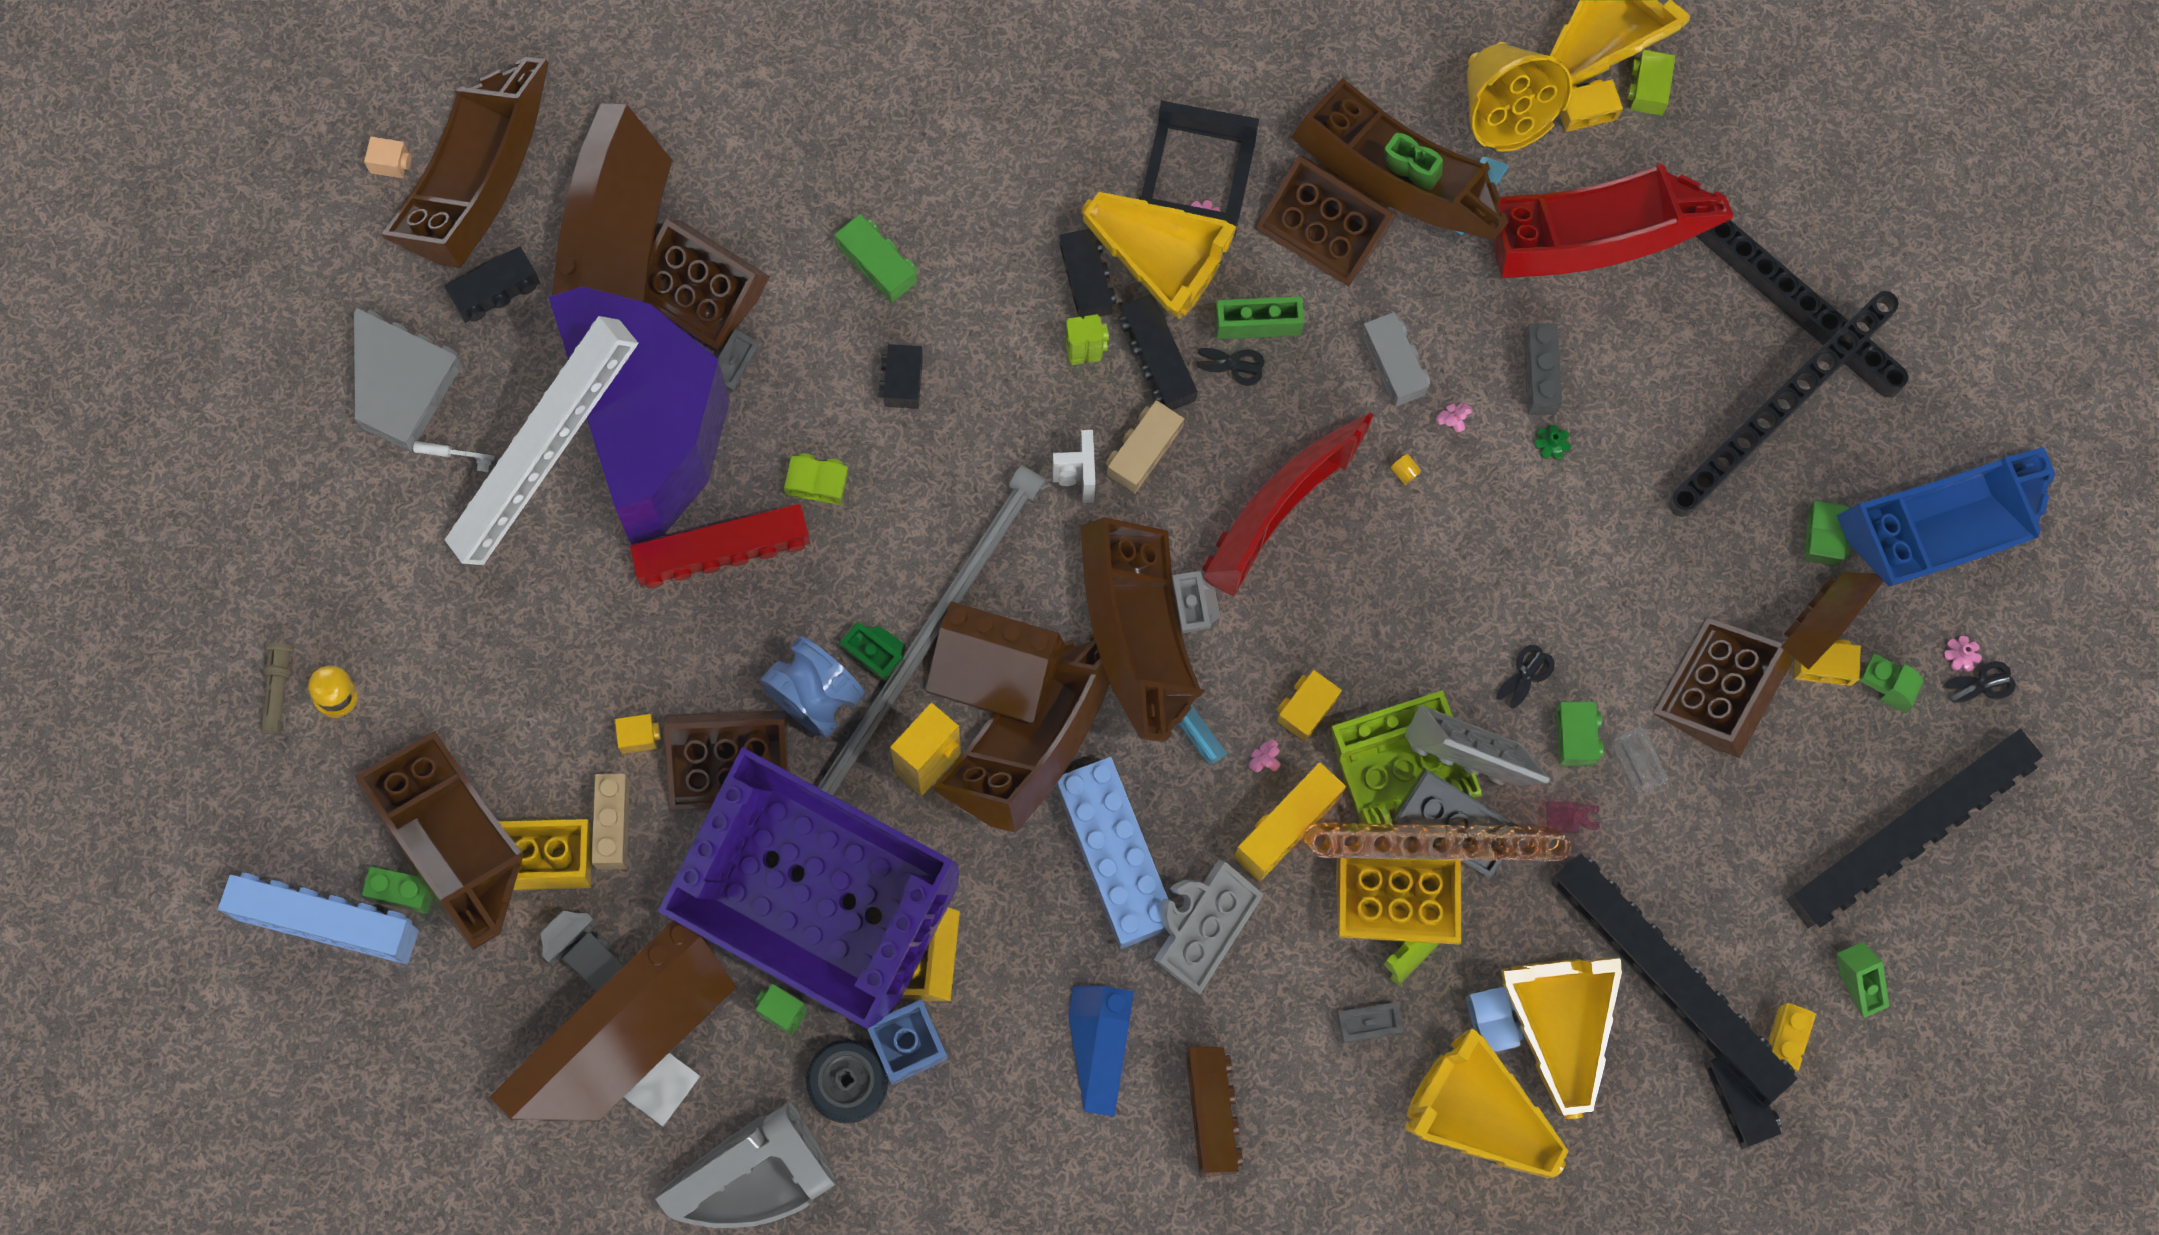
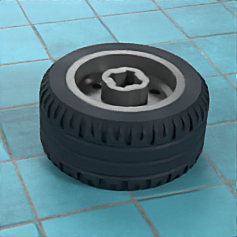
M840 1040L826 1045L814 1056L807 1070L806 1087L811 1102L823 1116L838 1123H855L870 1117L879 1109L887 1094L888 1076L878 1053L873 1048L856 1040ZM850 1076L853 1079V1083L844 1087L842 1080Z

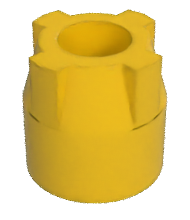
M1408 453L1390 467L1404 485H1407L1422 471Z

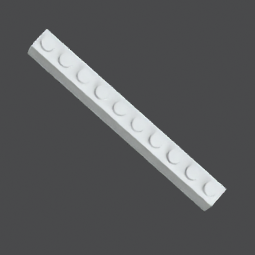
M598 316L583 340L575 348L574 353L565 366L560 370L552 385L544 393L543 398L534 411L528 416L523 427L513 438L512 443L503 456L498 460L492 472L484 480L474 498L468 503L463 514L453 525L445 541L462 564H485L638 345L636 339L620 320Z

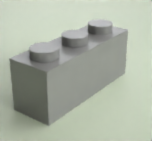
M1395 312L1364 323L1360 334L1394 407L1425 396L1430 385V378L1427 371L1421 369L1417 361L1419 356L1416 347L1413 344H1409L1404 322L1398 320Z

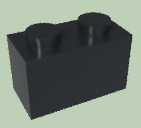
M888 344L887 354H882L881 371H886L885 381L880 380L879 397L884 398L885 407L919 409L923 363L922 346Z

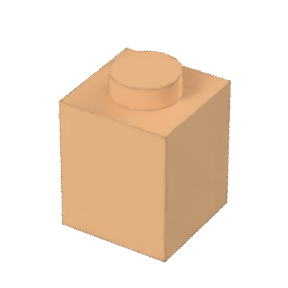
M370 137L364 163L372 174L403 178L405 170H409L411 166V153L408 152L402 141Z

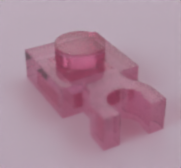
M1548 801L1546 803L1547 833H1578L1579 826H1583L1588 830H1598L1600 822L1589 821L1587 815L1589 813L1597 814L1599 806L1591 805L1585 809H1578V802Z

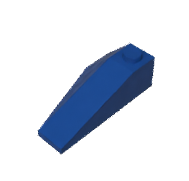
M1073 986L1068 1018L1084 1112L1115 1117L1134 991L1106 986Z

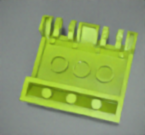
M1443 690L1331 727L1338 764L1357 815L1369 834L1382 830V825L1385 828L1392 826V818L1388 812L1393 810L1396 812L1423 768H1426L1475 799L1482 797L1481 788L1475 773L1469 775V772L1465 771L1462 765L1453 763L1452 766L1438 760L1436 755L1428 753L1427 756L1415 752L1411 749L1412 745L1405 737V733L1420 704L1453 717Z

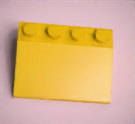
M1340 849L1336 864L1338 933L1340 938L1461 944V856Z

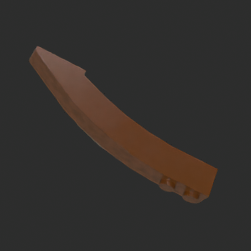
M673 920L554 1032L489 1099L510 1120H586L599 1122L668 1053L727 998L737 986L702 937Z

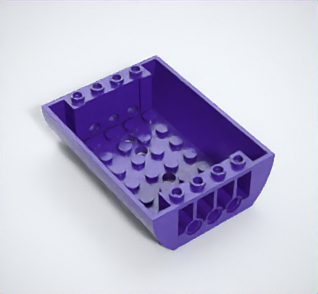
M742 747L658 912L859 1025L870 1028L880 1022L901 1000L957 890L959 867L952 859ZM771 851H775L779 855V863L774 868H770L766 863V857ZM796 865H801L805 870V876L800 882L794 881L791 875L792 869ZM847 893H852L856 897V906L852 910H847L843 906V897ZM873 907H878L882 912V920L876 925L872 924L868 918L869 911Z

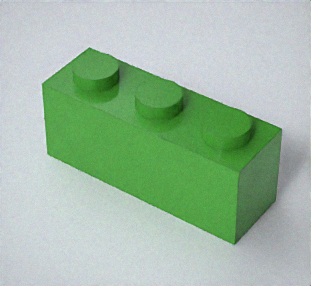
M859 214L834 234L836 246L893 303L917 283V268L910 259H903L897 253L898 248L889 238L885 240L879 234L880 231L872 220L868 219L866 221Z
M1302 297L1217 300L1215 309L1216 338L1218 340L1301 336L1304 326Z

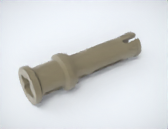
M267 643L266 649L269 650L267 667L263 670L264 676L267 677L261 732L280 734L286 679H289V676H291V670L288 667L290 653L293 652L294 646L285 643Z

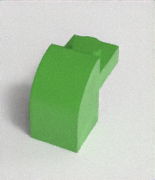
M1875 653L1870 657L1859 680L1881 692L1880 701L1905 714L1912 709L1924 683L1922 676L1910 666L1904 664L1900 667Z

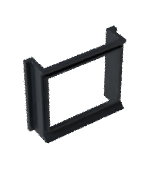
M1161 100L1153 148L1142 195L1138 199L1145 200L1148 204L1184 210L1186 213L1227 221L1229 224L1236 226L1234 234L1236 236L1256 144L1259 119ZM1168 129L1241 143L1226 212L1153 199Z

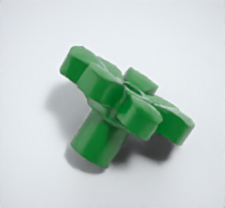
M1550 425L1548 431L1545 428H1541L1538 431L1537 436L1540 439L1535 440L1534 446L1536 449H1543L1541 452L1542 458L1549 459L1552 454L1555 460H1560L1563 458V452H1569L1571 444L1566 442L1569 438V433L1566 430L1559 433L1557 425Z

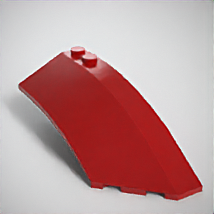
M1657 162L1656 167L1598 185L1546 194L1499 196L1501 201L1498 203L1500 212L1506 215L1508 224L1493 240L1495 258L1501 278L1560 275L1588 271L1631 261L1671 248L1731 220L1734 214L1725 195L1717 191L1711 194L1700 188L1701 183L1682 174L1679 177L1666 172V166Z
M1369 412L1315 441L1270 478L1247 504L1232 525L1228 533L1223 531L1216 544V547L1219 548L1215 557L1210 555L1202 568L1206 572L1204 580L1234 597L1262 547L1284 518L1317 485L1339 468L1346 470L1368 431L1374 414Z

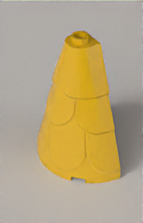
M1579 0L1569 23L1564 25L1550 56L1564 64L1571 75L1572 86H1575L1608 71L1610 66L1636 55L1643 49L1678 32L1690 21V15L1672 0H1668L1664 5L1658 0Z
M1098 192L1093 200L1088 199L1081 210L1084 223L1113 257H1118L1134 278L1146 287L1162 307L1178 319H1181L1183 315L1186 316L1213 279L1221 265L1219 263L1222 260L1223 252L1226 253L1236 231V226L1224 220L1186 213L1184 210L1148 204L1145 200Z
M1594 958L1593 961L1585 959L1548 961L1512 966L1511 970L1509 968L1501 970L1503 986L1521 1023L1520 1028L1537 1061L1535 1064L1557 1113L1563 1114L1564 1119L1582 1118L1583 1112H1591L1594 1109L1606 1061L1604 1053L1613 1021L1612 1014L1622 974L1620 958Z
M1474 1029L1465 1031L1451 1043L1454 1049L1451 1052L1445 1053V1055L1441 1054L1420 1083L1406 1116L1411 1119V1123L1407 1121L1405 1124L1406 1130L1421 1140L1460 1150L1463 1154L1494 1161L1501 1167L1544 1178L1557 1177L1566 1165L1564 1159L1569 1152L1539 1107L1533 1105L1513 1074L1508 1072L1485 1038Z

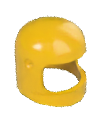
M327 665L317 669L309 679L308 690L310 697L313 700L314 706L321 714L327 717L338 718L347 715L354 709L358 701V693L354 682L344 669ZM349 694L352 696L350 704L339 711H327L319 706L332 707L342 703Z

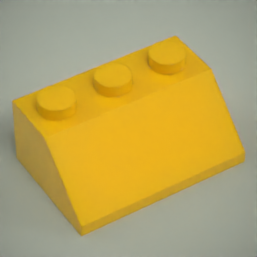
M947 908L901 999L917 1001L922 999V1001L927 1002L951 1001L960 911Z

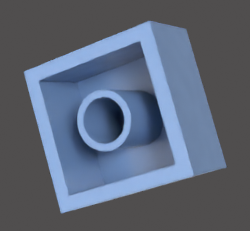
M922 999L886 1015L876 1025L867 1028L891 1085L948 1060Z

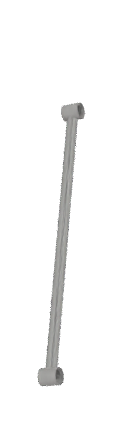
M1023 465L1017 469L1009 484V487L1013 489L1012 493L903 657L904 659L896 667L820 782L818 788L834 795L934 643L950 602L960 603L1027 499L1033 502L1036 501L1038 498L1036 494L1040 489H1044L1047 479Z

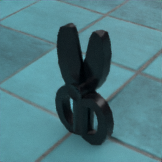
M1201 348L1199 350V354L1211 359L1210 361L1197 362V367L1202 370L1216 373L1231 370L1232 378L1237 383L1245 386L1255 385L1262 378L1261 370L1265 361L1263 356L1257 351L1243 349L1237 352L1234 357H1231L1227 353L1214 348ZM1246 356L1253 357L1258 360V364L1240 359ZM1237 371L1254 374L1255 377L1251 379L1243 378Z
M1537 645L1524 647L1516 658V667L1520 673L1511 676L1503 683L1496 699L1502 700L1515 690L1510 702V708L1515 709L1528 695L1531 681L1539 683L1550 677L1555 665L1553 657L1543 653L1542 649ZM1529 652H1535V655L1525 667L1523 665L1524 656ZM1546 661L1547 669L1544 674L1535 675L1543 662Z
M1994 661L1980 669L1979 678L1972 676L1956 677L1947 681L1944 687L1946 689H1964L1950 698L1953 703H1961L1976 698L1982 692L1992 699L2006 698L2014 692L2016 683L2010 677V667L2003 662ZM1998 668L2003 671V673L1987 677V671L1990 669ZM2007 684V689L2001 693L1994 692L1991 689Z

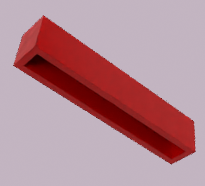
M796 504L629 547L640 586L646 585L647 588H654L662 585L664 580L674 578L676 581L689 579L692 573L703 571L705 574L714 573L720 570V566L728 564L742 566L749 562L748 559L756 557L770 559L775 557L777 552L787 549L789 552L801 551L805 548V545L811 543L801 504Z

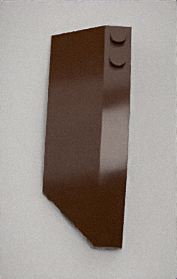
M521 58L515 61L516 67L503 73L498 69L479 78L481 83L472 88L463 86L454 90L457 95L439 144L416 187L382 232L383 238L439 265L462 267L502 208L521 168L536 125L549 64L546 59Z
M1344 78L1306 115L1291 136L1303 149H1306L1324 166L1355 188L1408 216L1434 226L1495 240L1508 224L1506 215L1500 212L1498 206L1501 200L1494 182H1490L1488 176L1490 170L1488 161L1485 164L1426 139L1388 115ZM1395 133L1408 135L1418 143L1419 147L1430 148L1443 159L1442 176L1432 190H1425L1416 186L1410 181L1409 177L1397 175L1385 165V147Z
M601 103L580 150L561 224L552 296L583 286L646 302L654 234L665 184L671 164L674 161L627 104Z
M1102 517L1081 526L1084 583L1094 638L1111 688L1140 739L1165 742L1172 735L1171 730L1175 725L1180 723L1192 708L1190 705L1205 691V689H1200L1181 634L1172 586L1168 531Z
M1094 634L1088 635L1090 642L1074 646L1072 640L1064 642L1063 653L1035 725L992 713L966 751L933 786L934 791L990 827L1016 833L1060 780L1079 750L1103 703L1110 682L1103 667Z
M436 731L357 774L355 778L366 801L421 883L471 949L474 950L501 934L524 854L481 799Z

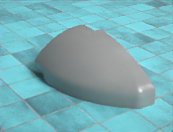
M787 1102L768 1116L757 1117L716 1146L664 1186L657 1193L655 1200L668 1217L677 1221L712 1228L751 1227L777 1221L805 1209L811 1204L812 1200L835 1186L837 1181L809 1127L791 1102Z

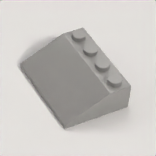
M1421 704L1405 733V737L1412 745L1411 749L1424 756H1427L1428 753L1436 755V758L1441 762L1451 766L1453 763L1462 765L1465 771L1475 773V775H1478L1479 772L1488 775L1487 777L1491 781L1503 785L1504 782L1514 786L1548 784L1550 777L1523 744Z

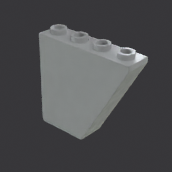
M357 308L354 312L355 420L359 426L412 452L414 442L419 440L462 367L457 356L458 353L450 347L443 345L440 348L434 345L432 340L422 334L415 336L408 333V330L397 322L389 324L383 321L379 314L368 310L366 313Z

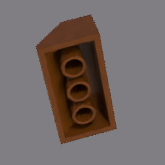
M1843 572L1836 580L1830 577L1819 590L1820 592L1814 596L1808 603V606L1796 618L1797 621L1784 633L1788 638L1781 648L1809 670L1843 634L1883 583V580L1877 573Z
M1189 1047L1186 1053L1200 1178L1237 1174L1239 1172L1238 1166H1243L1241 1147L1236 1148L1234 1136L1239 1135V1122L1237 1116L1232 1117L1231 1104H1236L1234 1086H1228L1227 1074L1232 1073L1230 1055H1225L1224 1047Z

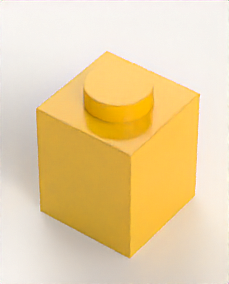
M651 714L615 719L618 748L622 754L657 749L656 740L662 739L659 722L654 723Z

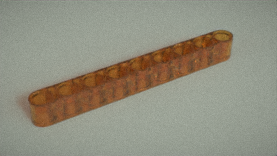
M1315 823L1308 826L1303 835L1307 847L1316 856L1322 858L1560 861L1565 859L1571 851L1569 839L1553 827ZM1320 835H1326V839L1323 844L1318 846L1314 845L1317 837H1319ZM1355 835L1353 844L1344 846L1346 838ZM1385 836L1384 842L1380 846L1374 847L1376 838ZM1414 836L1412 844L1408 847H1403L1405 839ZM1438 837H1443L1442 843L1438 847L1433 848L1434 840ZM1472 837L1470 845L1462 848V842L1466 838ZM1501 838L1499 845L1491 848L1493 840ZM1529 838L1528 845L1520 849L1521 842ZM1558 839L1557 845L1549 849L1550 842Z

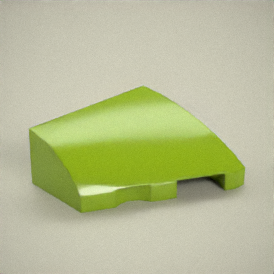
M1405 941L1397 952L1392 954L1384 964L1392 973L1390 979L1399 987L1435 950L1439 943Z

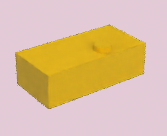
M932 702L890 747L895 774L921 797L961 754L959 725Z
M1319 762L1269 815L1265 814L1254 826L1256 829L1238 846L1234 859L1260 883L1340 799L1346 786Z
M588 819L498 821L524 854L513 890L591 888L593 830Z

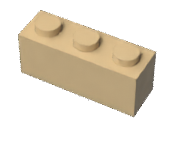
M1157 400L1151 408L1146 406L1138 418L1140 421L1135 430L1130 428L1122 440L1124 443L1119 452L1114 450L1106 461V465H1108L1107 476L1134 494L1149 476L1184 425L1185 418Z
M595 774L592 864L596 869H627L630 781L626 774Z

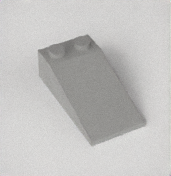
M668 1053L623 1098L664 1127L701 1076Z

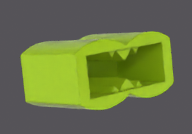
M806 453L791 456L784 486L785 495L842 505L849 473L848 466H845L842 461L837 459L818 461L815 460L814 456Z

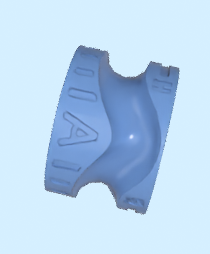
M799 636L791 646L794 652L793 663L776 662L759 680V683L765 692L783 710H786V713L813 735L826 740L838 727L834 720L836 710L844 705L855 708L866 694L855 678L831 655L809 639Z

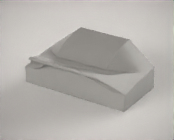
M1201 571L1172 575L1173 593L1181 633L1210 629L1212 623L1220 618L1215 587L1203 579Z
M563 910L540 932L543 945L542 957L553 967L597 923L588 913H573Z

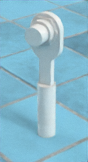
M415 441L413 445L415 453L450 457L451 454L475 457L477 459V471L488 472L489 465L491 466V462L495 460L493 455L452 450V447L448 445Z

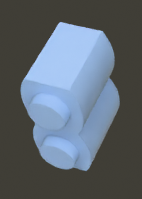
M1504 987L1469 994L1465 997L1473 1029L1485 1038L1495 1053L1515 1049L1520 1046V1040H1523V1033L1519 1022H1514L1512 1017V1010L1514 1008Z

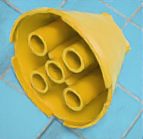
M1499 42L1485 48L1480 53L1472 54L1468 60L1467 89L1470 128L1476 140L1484 147L1488 146L1495 148L1496 151L1504 152L1528 146L1540 139L1555 126L1553 123L1554 119L1561 110H1566L1572 95L1571 75L1564 64L1552 56L1510 46L1506 42Z

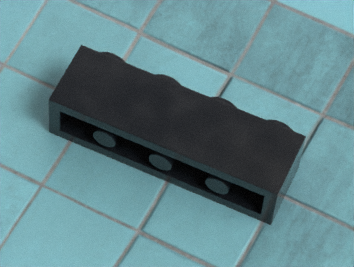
M1149 294L1121 305V314L1118 317L1119 325L1124 333L1128 332L1130 335V349L1134 357H1140L1143 364L1140 366L1142 376L1146 382L1150 381L1154 388L1151 391L1154 402L1157 400L1171 410L1195 402L1198 391L1154 296Z

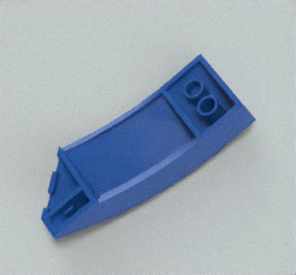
M2041 447L2005 457L1923 486L1859 503L1836 516L1847 542L1890 587L2038 538L2041 527L2038 526L2040 516L2045 514L2049 499L2047 489L2048 485L2054 480L2055 471L2045 448Z

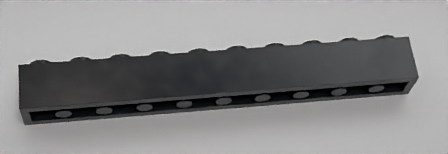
M2020 728L1788 897L1786 901L1807 928L1815 924L1819 928L1823 927L1834 919V916L1831 914L1838 907L1842 911L1857 902V899L1854 897L1862 890L1865 894L1880 885L1877 880L1879 877L1886 874L1889 878L1903 868L1900 862L1906 857H1909L1912 861L1926 851L1923 847L1925 843L1931 840L1935 844L1949 834L1945 830L1951 824H1954L1956 827L1971 818L1968 814L1970 810L1976 807L1980 811L1994 801L1991 798L1993 793L1998 790L2003 794L2016 784L2013 781L2019 774L2023 778L2028 776L2038 768L2035 762L2044 756Z
M1580 853L1554 876L1551 884L1765 1109L1793 1085L1798 1079L1794 1075L1795 1070L1786 1060H1780L1772 1052L1771 1044L1764 1037H1758L1750 1029L1751 1025L1748 1020L1740 1013L1736 1014L1728 1006L1729 1002L1721 992L1714 991L1706 983L1707 979L1700 970L1691 968L1685 961V956L1681 950L1674 945L1670 946L1666 942L1662 931L1655 924H1649L1642 917L1641 909L1634 902H1628L1620 894L1619 886L1613 880H1607L1600 873V868L1593 859L1586 858Z

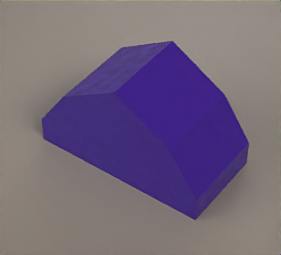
M583 286L549 296L568 360L598 316L620 320L638 342L634 351L587 416V421L615 510L631 545L665 535L710 479L730 402L719 360L651 304Z

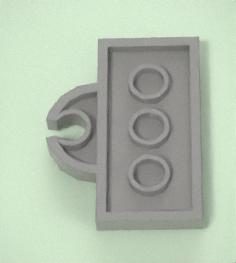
M1222 860L1217 861L1204 883L1195 880H1183L1170 888L1173 893L1182 894L1184 897L1183 906L1179 910L1176 909L1175 902L1163 898L1161 904L1162 923L1170 935L1154 961L1192 992L1199 995L1264 895L1228 863Z

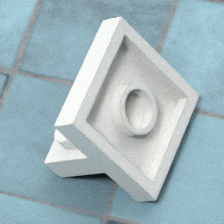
M1081 430L1080 452L1053 453V482H1059L1061 486H1072L1076 484V481H1081L1082 503H1094L1095 464L1093 430Z

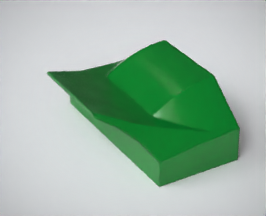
M858 621L839 642L840 647L850 657L883 681H886L904 659L901 655L904 643L880 626L866 627Z

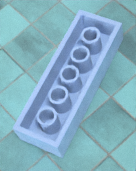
M1112 757L1063 774L1055 786L1119 949L1167 932L1161 919V904L1163 898L1168 899Z
M242 872L240 877L230 875L218 910L233 920L408 965L419 930L412 925V920L406 918V915L388 910L387 915L377 911L376 907L364 903H359L358 907H354V905L347 903L348 900L329 895L327 900L325 897L319 896L316 891L300 887L299 892L289 888V885L286 883L271 880L270 884L259 880L260 877Z

